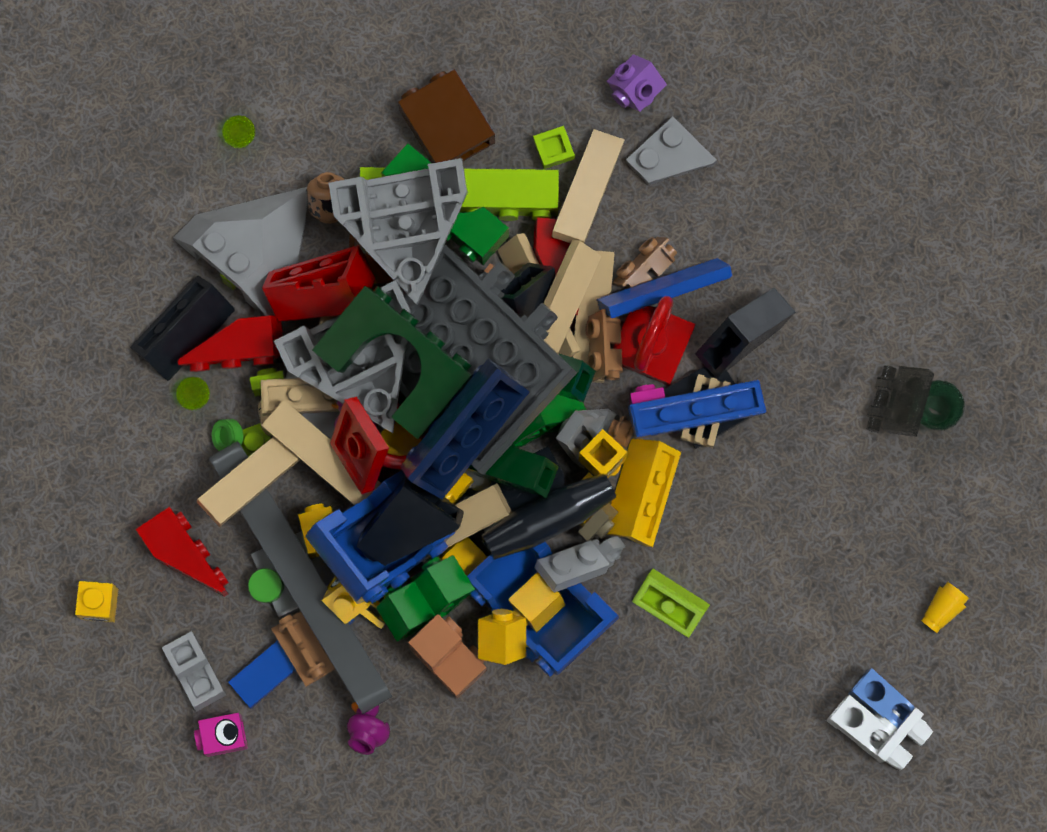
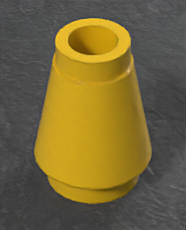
M947 581L943 588L939 586L921 621L938 633L941 628L966 608L964 604L969 598Z

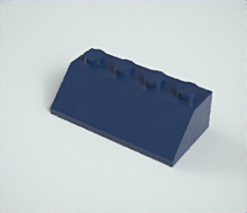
M488 358L483 365H480L474 371L472 379L464 389L452 398L450 406L443 415L430 425L428 433L421 442L408 452L406 460L400 466L406 477L412 483L443 500L530 391Z

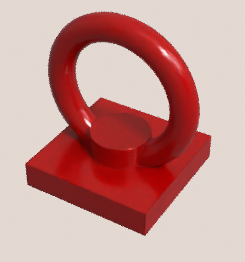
M664 296L659 301L657 307L650 305L628 313L621 329V343L615 344L613 349H622L623 367L670 386L696 324L671 314L674 303L673 299L670 296Z
M357 396L344 400L330 444L360 493L365 494L374 490L382 466L391 469H401L400 466L406 460L407 455L398 456L387 453L388 445Z

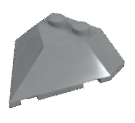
M462 158L428 164L429 169L369 180L363 177H356L328 183L334 217L353 235L388 275L398 282L399 286L417 305L468 193Z
M307 187L197 214L173 239L195 259L198 260L202 257L239 288L243 293L245 301L262 316H275L262 287L270 271L299 262L308 205Z
M396 280L381 287L382 290L393 298L389 303L398 312L404 308L411 313ZM340 315L312 329L302 326L274 340L288 372L342 404L345 399L357 396L371 420L393 433L395 420L391 416L397 410L407 339L399 335L388 334L372 340L344 373L337 372L312 351Z

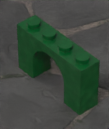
M364 286L312 351L337 372L344 373L372 340L388 334L399 335L407 339L419 354L421 375L415 389L391 417L416 439H423L428 433L430 425L439 419L450 406L452 398L458 392H461L472 379L473 374L469 371L472 365L457 352L452 357L442 349L446 343L435 333L429 330L425 334L417 328L416 325L419 320L403 308L398 312L389 303L393 298L377 286L372 290L370 287Z
M559 354L577 374L557 395L584 403L596 370L583 360ZM513 442L484 475L478 472L472 465L467 470L479 477L547 498L559 466L544 456L516 448Z

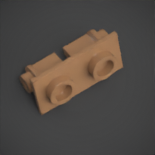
M649 238L640 246V254L633 261L625 262L617 270L616 274L618 277L612 284L628 289L653 280L647 273L648 270L651 269L656 276H660L675 261L674 256L677 254V251L669 244L666 247L664 246L669 241L668 238Z
M606 309L588 316L586 324V336L589 338L590 351L587 364L596 370L592 382L605 376L607 380H619L620 374L623 373L622 349H610V344L621 343V320L617 317L611 318L606 315Z
M301 611L293 616H285L279 620L280 624L271 628L306 687L335 670Z

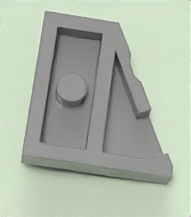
M672 116L626 159L625 163L647 185H651L670 177L688 174L690 171L703 167H712L716 164L717 159Z
M609 409L574 411L572 416L561 424L556 440L570 459L584 469L585 466L578 461L579 452L602 429L608 433L614 419L618 420L620 416Z

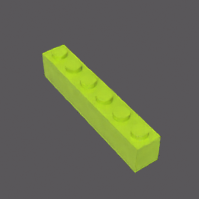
M360 167V177L366 180L382 177L381 172L385 168ZM464 169L468 193L459 213L472 212L484 206L494 216H499V219L503 221L518 220V216H532L534 221L537 218L551 219L552 216H558L559 170Z

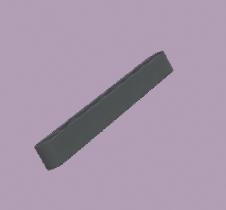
M236 441L209 457V460L222 479L247 459L248 456L240 443ZM266 488L240 511L362 714H365L393 696L349 623L344 624L321 601L327 591V587Z

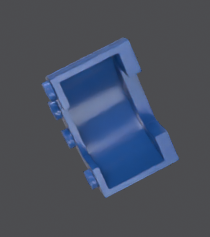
M403 470L383 481L366 499L342 513L338 509L321 519L306 534L307 540L356 604L364 601L366 603L370 601L373 604L388 593L386 587L389 585L393 589L398 588L410 578L407 573L428 556L434 559L449 547L446 541L455 534V532L386 566L378 561L369 560L356 547L363 529L406 476Z
M544 542L534 548L493 560L491 555H489L467 576L475 588L470 596L480 606L486 604L491 611L496 609H509L513 611L508 599L537 573V570L534 568L537 560L552 555L549 545ZM581 583L558 591L566 605L537 633L529 625L526 626V658L531 663L537 659V665L549 677L553 674L559 675L619 619V616L596 592L591 594Z

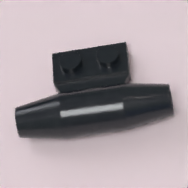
M548 446L534 453L546 457L559 466ZM559 466L547 498L489 480L491 486L496 483L499 485L512 511L509 516L481 535L492 559L496 560L534 548L583 523L616 498L615 491L607 476L603 473L564 486L565 477Z

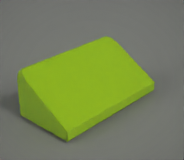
M652 569L632 600L634 604L688 638L710 606V604L655 569Z

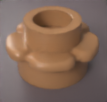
M622 416L620 421L614 419L608 431V434L624 448L629 445L633 435L631 421L626 420V416Z

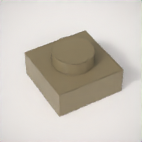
M608 503L596 512L578 532L587 541L595 538L597 535L602 539L614 527L615 524L611 520L617 515L618 511Z

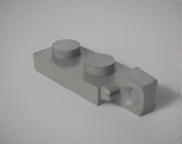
M618 536L608 538L602 543L598 539L590 540L537 560L534 568L555 593L605 574L608 568L614 565L615 560L620 559V554L623 548H625V544Z

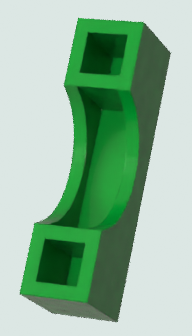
M407 143L381 174L382 177L429 169L428 164L432 163ZM483 206L472 212L458 213L446 241L448 242L452 239L460 246L458 251L470 262L473 263L477 260L481 265H484L509 237V227Z

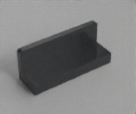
M197 276L130 348L139 357L148 362L165 380L169 381L183 367L178 365V359L208 340L230 317L235 308L211 283Z

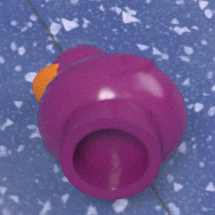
M354 702L351 704V708L357 714L352 715L347 722V731L350 735L348 745L360 754L370 755L374 752L375 747L385 744L389 739L390 726L387 722L384 723L376 718L379 712V705L362 714L358 705Z

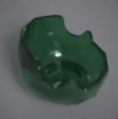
M933 380L923 385L914 398L915 415L919 422L930 430H948L956 426L963 417L965 410L964 397L959 389L948 381ZM929 408H931V409H933V410H935V411H937V412H939V413H941V414H940V415L933 414V413L929 410Z

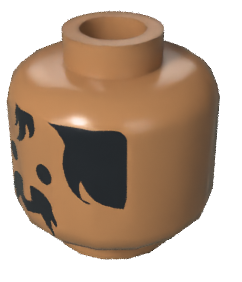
M330 172L322 173L308 183L306 189L310 214L319 221L329 224L336 223L338 220L333 215L328 183L345 180L341 176Z

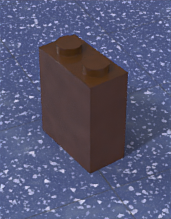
M455 69L449 73L443 71L436 74L430 79L428 85L421 89L415 87L408 90L401 96V100L398 101L400 113L431 163L459 158L465 161L495 144V133Z

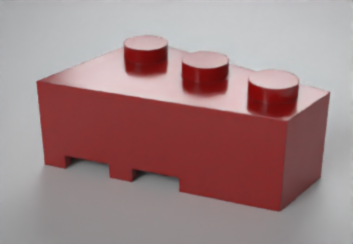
M360 245L270 271L262 290L279 322L341 315L364 286L372 289L375 277Z

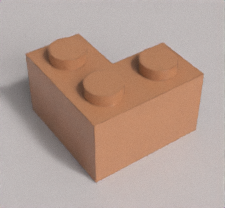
M437 614L408 644L410 650L458 699L487 671V668L483 664L485 660L478 659V649L474 645L468 649L463 644L461 638L463 636L461 633L462 629L449 616L444 620Z

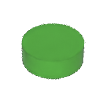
M223 419L214 424L212 441L215 448L221 451L236 441L242 446L243 430L236 420Z
M263 568L252 574L248 588L251 596L257 601L272 603L281 597L284 583L276 571Z

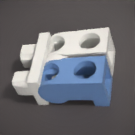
M872 668L866 671L848 693V696L842 700L826 720L879 763L886 762L898 770H902L913 757L899 745L906 735L919 746H922L933 733L927 723L921 719L924 714Z

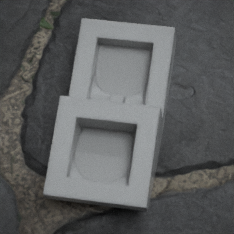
M192 631L162 647L196 712L226 696L223 687Z

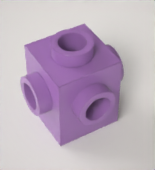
M634 54L625 63L619 65L615 73L606 81L614 91L611 94L613 99L621 107L626 108L628 106L639 112L650 105L654 97L667 85L650 61Z

